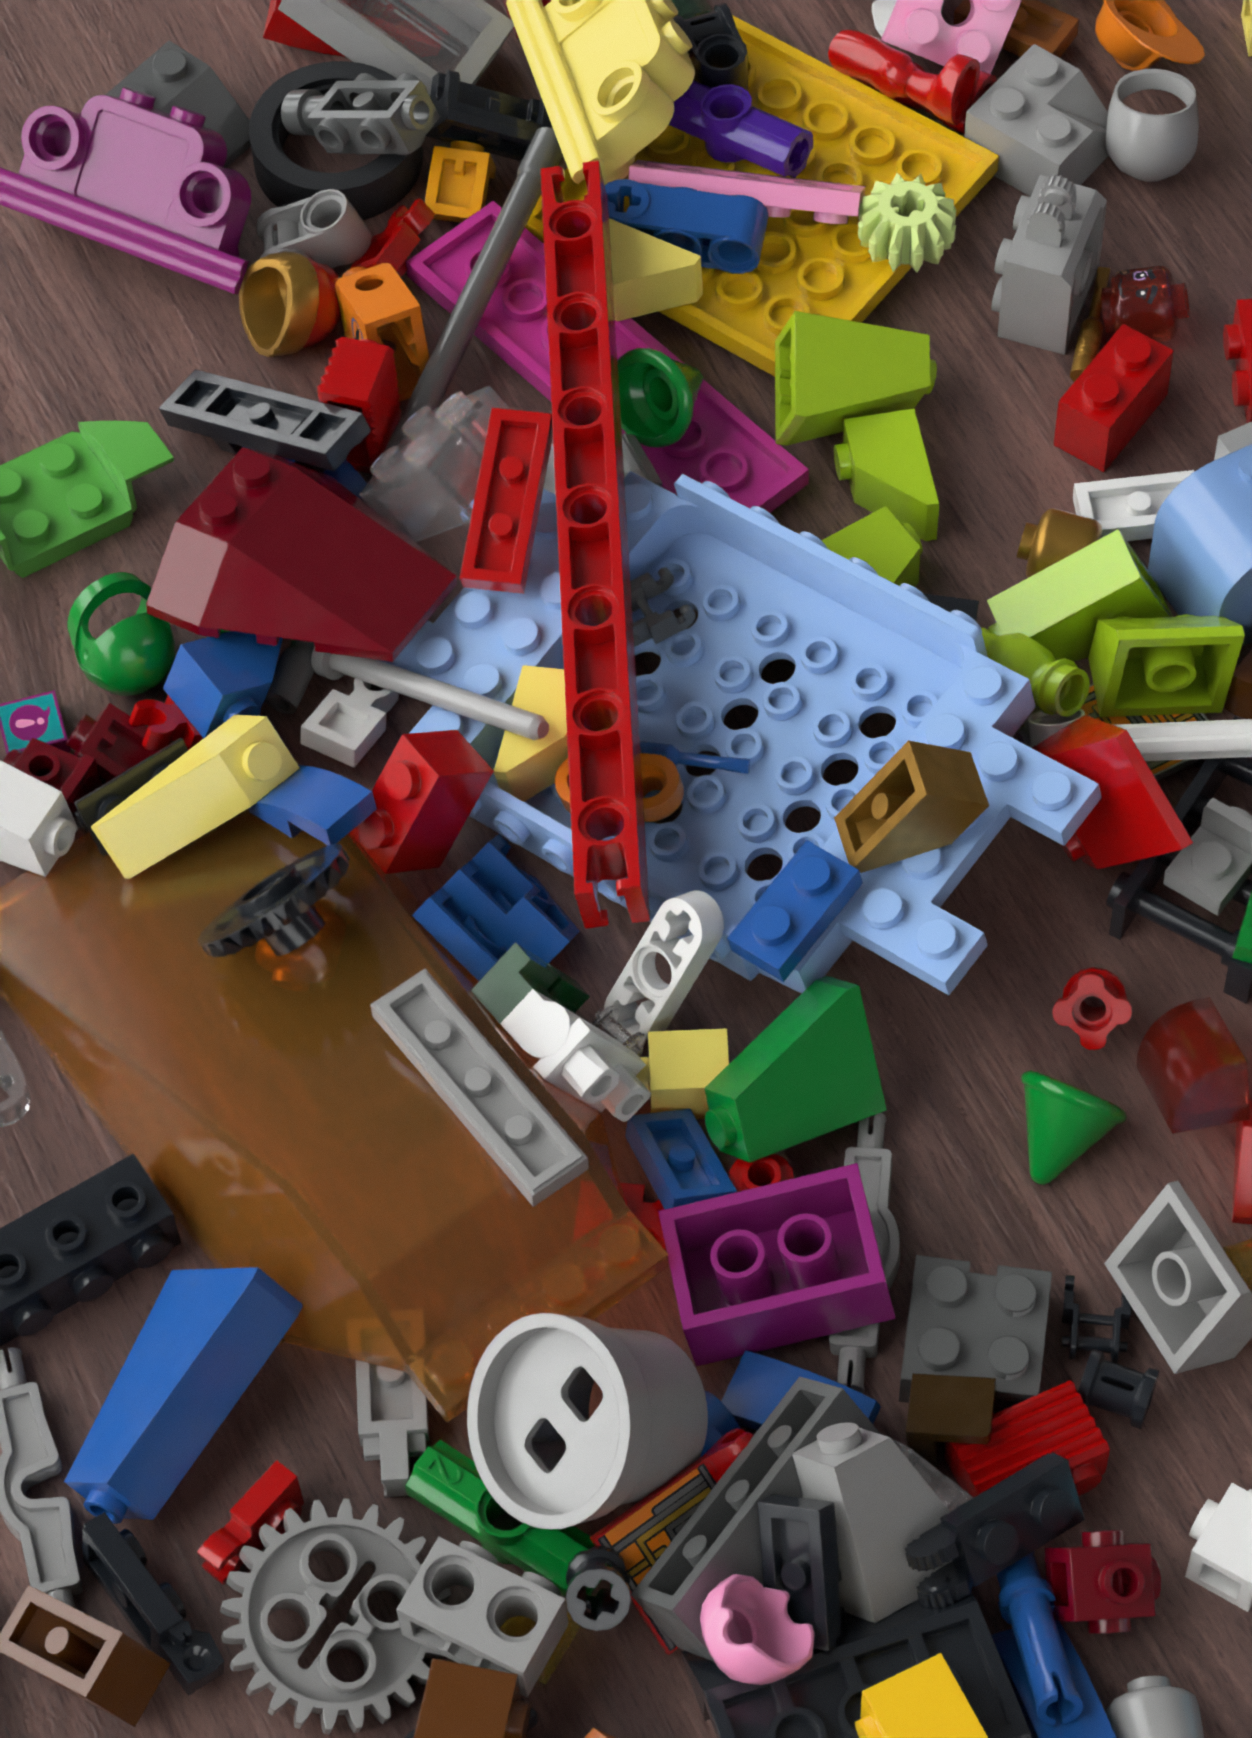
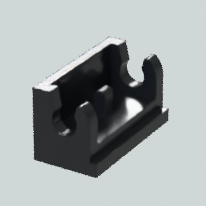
M447 70L446 74L438 72L432 77L430 98L441 117L426 134L427 137L450 143L452 141L476 143L484 147V152L522 161L536 130L541 127L552 128L542 98L540 100L534 98L527 100L461 82L459 72Z

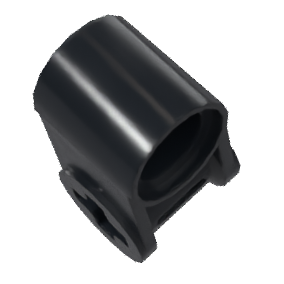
M724 2L716 4L714 11L683 19L680 15L673 18L674 21L681 27L692 43V48L688 51V54L695 69L693 80L710 88L732 84L748 91L747 48L736 28L728 5Z

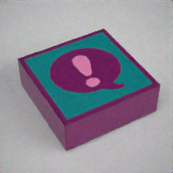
M55 690L0 704V730L6 754L13 749L23 752L32 738L65 752L71 751L65 745L68 739Z

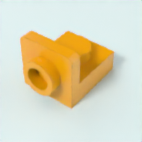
M452 141L450 148L434 146L425 196L426 205L435 213L433 219L462 223L485 207L489 179L495 178L496 165L491 154L484 152L483 146L467 141Z

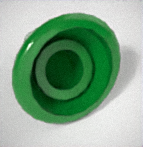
M636 348L627 351L617 360L621 428L626 434L635 435L638 442L647 447L663 448L673 445L683 437L690 426L693 417V407L703 382V376L697 368L671 359L664 353L651 348Z
M1032 1070L1025 1071L1021 1075V1082L1024 1085L1029 1173L1031 1179L1037 1184L1045 1185L1050 1183L1116 1125L1124 1123L1127 1119V1114L1121 1107L1060 1080Z

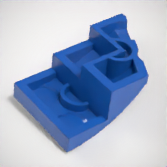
M500 834L490 840L472 860L461 867L442 888L431 895L412 915L478 981L484 977L515 942L543 959L546 963H550L580 932L567 914L554 902L536 877L517 868L506 857L511 846Z

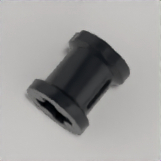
M1093 1349L1084 1370L1078 1393L1081 1394L1083 1403L1087 1407L1091 1405L1130 1418L1131 1426L1142 1429L1160 1371L1149 1367L1145 1372L1122 1366L1105 1360L1104 1352Z
M594 1546L589 1550L576 1553L569 1562L566 1572V1583L568 1585L566 1592L567 1610L573 1620L583 1628L594 1631L611 1629L621 1623L628 1614L631 1603L630 1576L625 1568L624 1559L612 1548ZM600 1579L610 1582V1589L601 1588L596 1597L586 1594V1587L595 1588Z

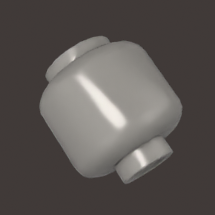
M1145 1676L1130 1681L1127 1684L1128 1692L1115 1698L1106 1711L1116 1738H1204L1200 1708L1196 1696L1183 1688L1171 1686L1170 1679L1165 1676Z

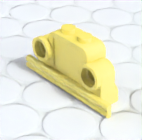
M507 0L506 6L572 180L579 184L585 179L582 163L598 160L604 185L617 179H624L629 174L630 165L635 161V155L667 128L673 117L674 101L689 89L695 76V69L688 54V51L692 48V43L673 19L678 15V10L671 0H551L544 7L541 0Z

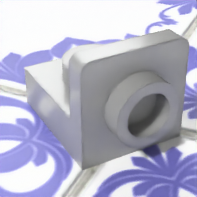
M1212 798L1203 809L1201 826L1191 837L1193 843L1181 850L1165 870L1163 884L1219 916L1252 873V816L1241 808L1229 807Z

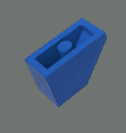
M230 631L220 634L219 638L206 637L183 643L179 647L163 689L203 739L233 715L260 716L262 704L272 684L283 638H279L277 646L257 643L256 634Z

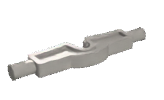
M883 1113L874 1115L873 1132L871 1135L870 1117L859 1121L857 1147L846 1149L844 1166L858 1163L888 1289L890 1290L900 1266V1238L897 1223L889 1210L893 1164L891 1150L883 1149L887 1118ZM880 1323L829 1335L831 1354L839 1355L837 1382L849 1387L850 1371H853L852 1389L862 1394L865 1391L866 1358H874L878 1354Z
M16 1347L8 1348L12 1366L11 1373H9L4 1350L1 1349L0 1443L2 1454L0 1456V1512L9 1531L22 1543L30 1586L76 1608L73 1596L82 1593L83 1585L76 1558L74 1522L70 1502L67 1498L61 1496L30 1499L25 1496L26 1491L30 1487L57 1476L62 1471V1463L47 1423L38 1384L36 1382L27 1383L21 1349Z

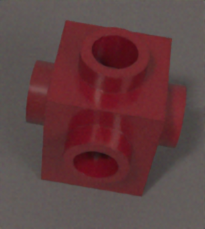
M1099 1530L1081 1532L1082 1546L1044 1548L1047 1582L1052 1586L1056 1600L1054 1601L1055 1608L1052 1612L1055 1620L1088 1621V1633L1100 1634L1130 1632L1131 1618L1156 1616L1155 1600L1159 1597L1161 1591V1574L1157 1561L1151 1557L1150 1543H1125L1124 1530Z

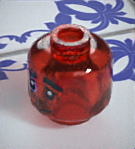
M1158 265L1118 271L1113 275L1110 287L1102 288L1101 291L1102 313L1107 334L1116 333L1121 325L1125 324L1157 342L1170 341L1177 335L1179 319L1190 317L1186 283L1175 284L1171 271L1165 266Z

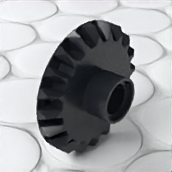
M332 844L315 850L270 874L222 911L203 930L198 938V943L205 953L212 957H225L228 954H236L245 947L251 948L263 938L276 956H282L297 949L313 938L325 926V921L313 904L326 897L327 891L339 884L340 878L345 876L349 867V856L340 844Z

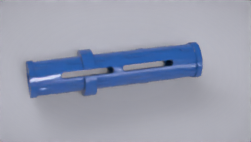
M1033 1551L996 1574L1001 1588L998 1595V1606L1002 1618L1012 1625L1035 1700L1038 1719L1044 1724L1055 1726L1056 1719L1051 1703L1056 1702L1063 1725L1075 1720L1081 1714L1083 1702L1081 1695L1077 1692L1052 1613L1055 1608V1595L1052 1586L1045 1579L1041 1578Z

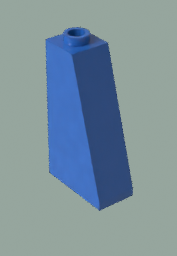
M259 1267L172 1270L64 1480V1483L86 1499L83 1504L85 1509L96 1517L105 1512L114 1524H120L123 1518L154 1520L294 1323L303 1304Z

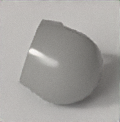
M1162 69L1133 71L1119 79L1108 108L1105 147L1109 157L1120 171L1140 181L1156 182L1178 174L1191 161L1196 153L1199 130V111L1196 90L1193 84L1186 77L1178 73ZM1156 89L1174 94L1187 107L1171 114L1153 115L1135 111L1123 104L1122 101L1137 91Z

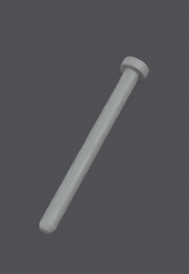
M315 647L313 649L311 664L314 672L319 676L337 680L347 675L532 740L544 738L549 731V724L543 716L380 660L317 652Z

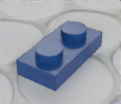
M806 840L727 937L731 951L784 982L861 887L863 881L859 870Z
M691 1109L633 1115L628 1120L625 1137L664 1209L737 1192Z

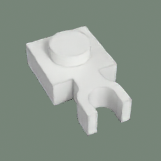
M356 678L354 679V690L349 696L332 689L302 724L300 744L354 768L385 732L386 712L398 701L399 693L385 688L379 691L370 690V683Z

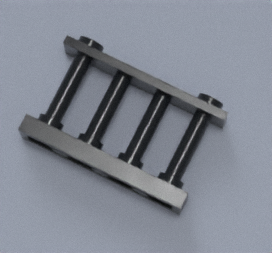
M1234 716L1232 720H1237L1241 718ZM1252 758L1198 759L1197 767L1200 770L1174 808L1188 835L1196 822H1201L1204 807L1213 798L1227 775L1252 787ZM1181 850L1141 859L1131 875L1123 871L1113 884L1106 901V906L1113 909L1109 935L1121 940L1138 914L1222 957L1221 964L1228 967L1223 992L1247 1004L1252 995V964L1232 958L1240 929L1232 933L1152 893L1167 867ZM1247 878L1232 899L1247 906L1252 890V880Z

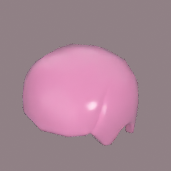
M733 1574L721 1581L703 1602L700 1623L707 1649L722 1672L730 1679L742 1683L764 1685L783 1679L796 1672L812 1658L815 1633L813 1626L809 1623L799 1624L791 1620L787 1611V1604L790 1598L788 1592L763 1587L753 1576Z

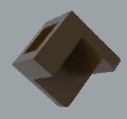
M912 1374L905 1433L909 1461L917 1471L938 1472L941 1442L987 1444L990 1442L993 1415L999 1412L996 1378Z

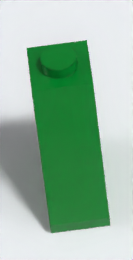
M830 976L816 979L704 1088L709 1111L705 1114V1124L712 1142L718 1147L719 1151L750 1163L887 1110L859 985Z

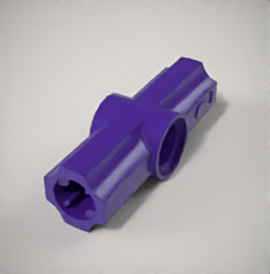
M693 80L689 89L674 101V113L669 125L704 140L706 151L713 159L725 163L746 159L779 175L796 178L806 167L807 159L814 147L812 132L753 107L752 98L744 88L732 84L710 88Z

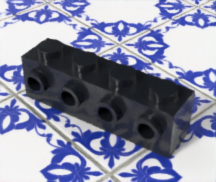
M134 1153L0 1228V1346L18 1336H29L41 1331L52 1321L56 1314L79 1301L89 1302L97 1299L110 1289L114 1281L137 1268H149L158 1264L169 1255L172 1248L181 1244L173 1212Z

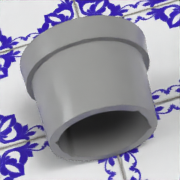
M539 1313L522 1317L505 1327L492 1340L476 1367L467 1406V1428L471 1453L479 1476L491 1496L508 1514L529 1526L550 1530L563 1529L592 1521L607 1515L620 1505L641 1501L700 1458L705 1444L708 1425L707 1401L700 1376L687 1354L672 1340L656 1332L607 1328L587 1318L554 1313ZM595 1381L602 1390L603 1399L589 1418L590 1395Z

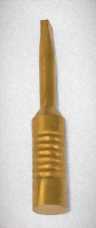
M1098 267L1089 316L1080 325L1070 371V378L1074 382L1099 351L1104 329L1099 319L1111 268Z

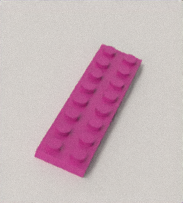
M494 201L406 261V267L408 268L407 277L450 314L502 209ZM525 228L474 335L551 402L544 243ZM632 318L618 322L615 321L617 360L627 351L636 348H651L683 363ZM705 380L702 382L693 407V417L690 426L680 440L673 445L663 448H651L640 444L663 483L660 487L676 495L674 483L681 474H684L701 484L704 481L715 483L732 500L750 509L752 506H758L771 513L809 484V469L781 445L775 444V440Z

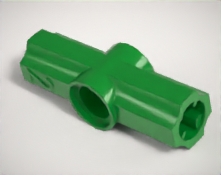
M439 1440L433 1446L427 1447L414 1464L412 1474L405 1485L407 1495L478 1540L481 1546L489 1551L499 1563L514 1564L525 1572H532L546 1578L560 1590L561 1595L565 1598L568 1588L566 1572L569 1562L576 1553L589 1550L595 1546L589 1538L591 1536L575 1526L550 1530L522 1523L518 1528L510 1531L494 1528L492 1526L493 1521L507 1512L494 1500L485 1487L474 1461L442 1440ZM586 1587V1594L591 1595L596 1587Z

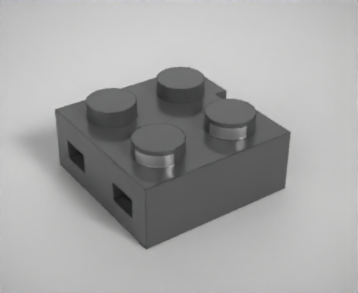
M916 1255L900 1379L899 1402L909 1403L913 1373L996 1378L999 1411L1038 1395L1040 1391L1052 1272L998 1265L997 1275L995 1276L969 1272L970 1261Z

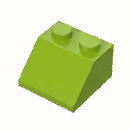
M1189 614L1157 618L1124 616L1114 619H1098L1088 659L1099 716L1222 713L1245 637L1243 626L1223 616H1194Z

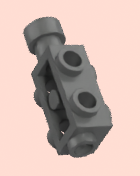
M361 73L354 81H336L325 95L315 89H295L285 96L281 106L282 122L289 133L293 135L315 136L327 153L411 154L424 143L426 134L441 117L429 97L424 83L409 73L400 74L396 80H378L370 74Z

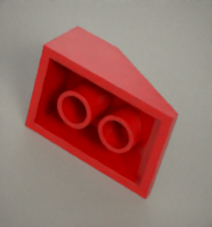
M1083 715L1032 747V749L1095 781L1100 786L1102 798L1066 845H1061L1073 862L1081 858L1084 863L1098 870L1183 850L1193 843L1127 730Z

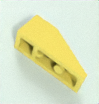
M233 715L94 823L91 828L124 878L131 879L250 808L300 769L267 716Z

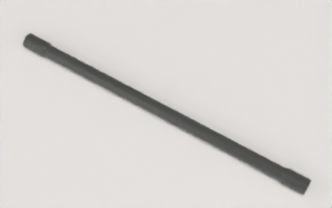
M541 127L536 130L518 167L517 178L361 498L364 503L383 518H386L538 202L542 193L540 168L558 166L563 156L552 128ZM292 640L290 646L283 652L275 668L272 684L264 700L270 708L284 714H294L315 673L311 664V656L315 647L314 642Z

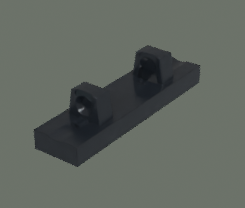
M196 369L159 407L168 426L211 437L223 451L237 454L242 446L295 460L297 463L322 473L326 470L335 471L347 458L351 449L360 444L371 432L361 412Z

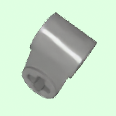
M335 189L322 190L311 197L286 206L271 208L261 214L256 225L259 239L264 244V253L260 256V259L269 254L295 252L311 258L317 263L326 264L330 268L351 264L360 259L367 252L372 237L370 229L347 197ZM277 225L278 230L273 231V227Z

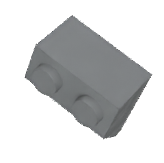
M1179 1181L1167 1183L1104 1264L1173 1373L1177 1374L1234 1359L1252 1338V1293Z

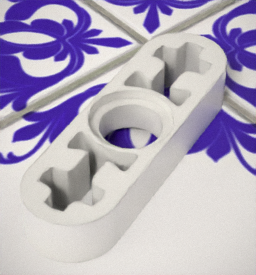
M693 890L668 899L660 906L605 1001L604 1015L607 1026L613 1036L626 1045H636L648 1040L649 1031H665L707 963L724 931V920L720 907L709 894ZM688 929L693 934L682 939L677 938L686 934ZM657 952L667 959L671 967L672 978L670 984L664 982L657 973L655 966ZM645 997L649 999L647 1001L641 1002L639 1007L635 1002Z

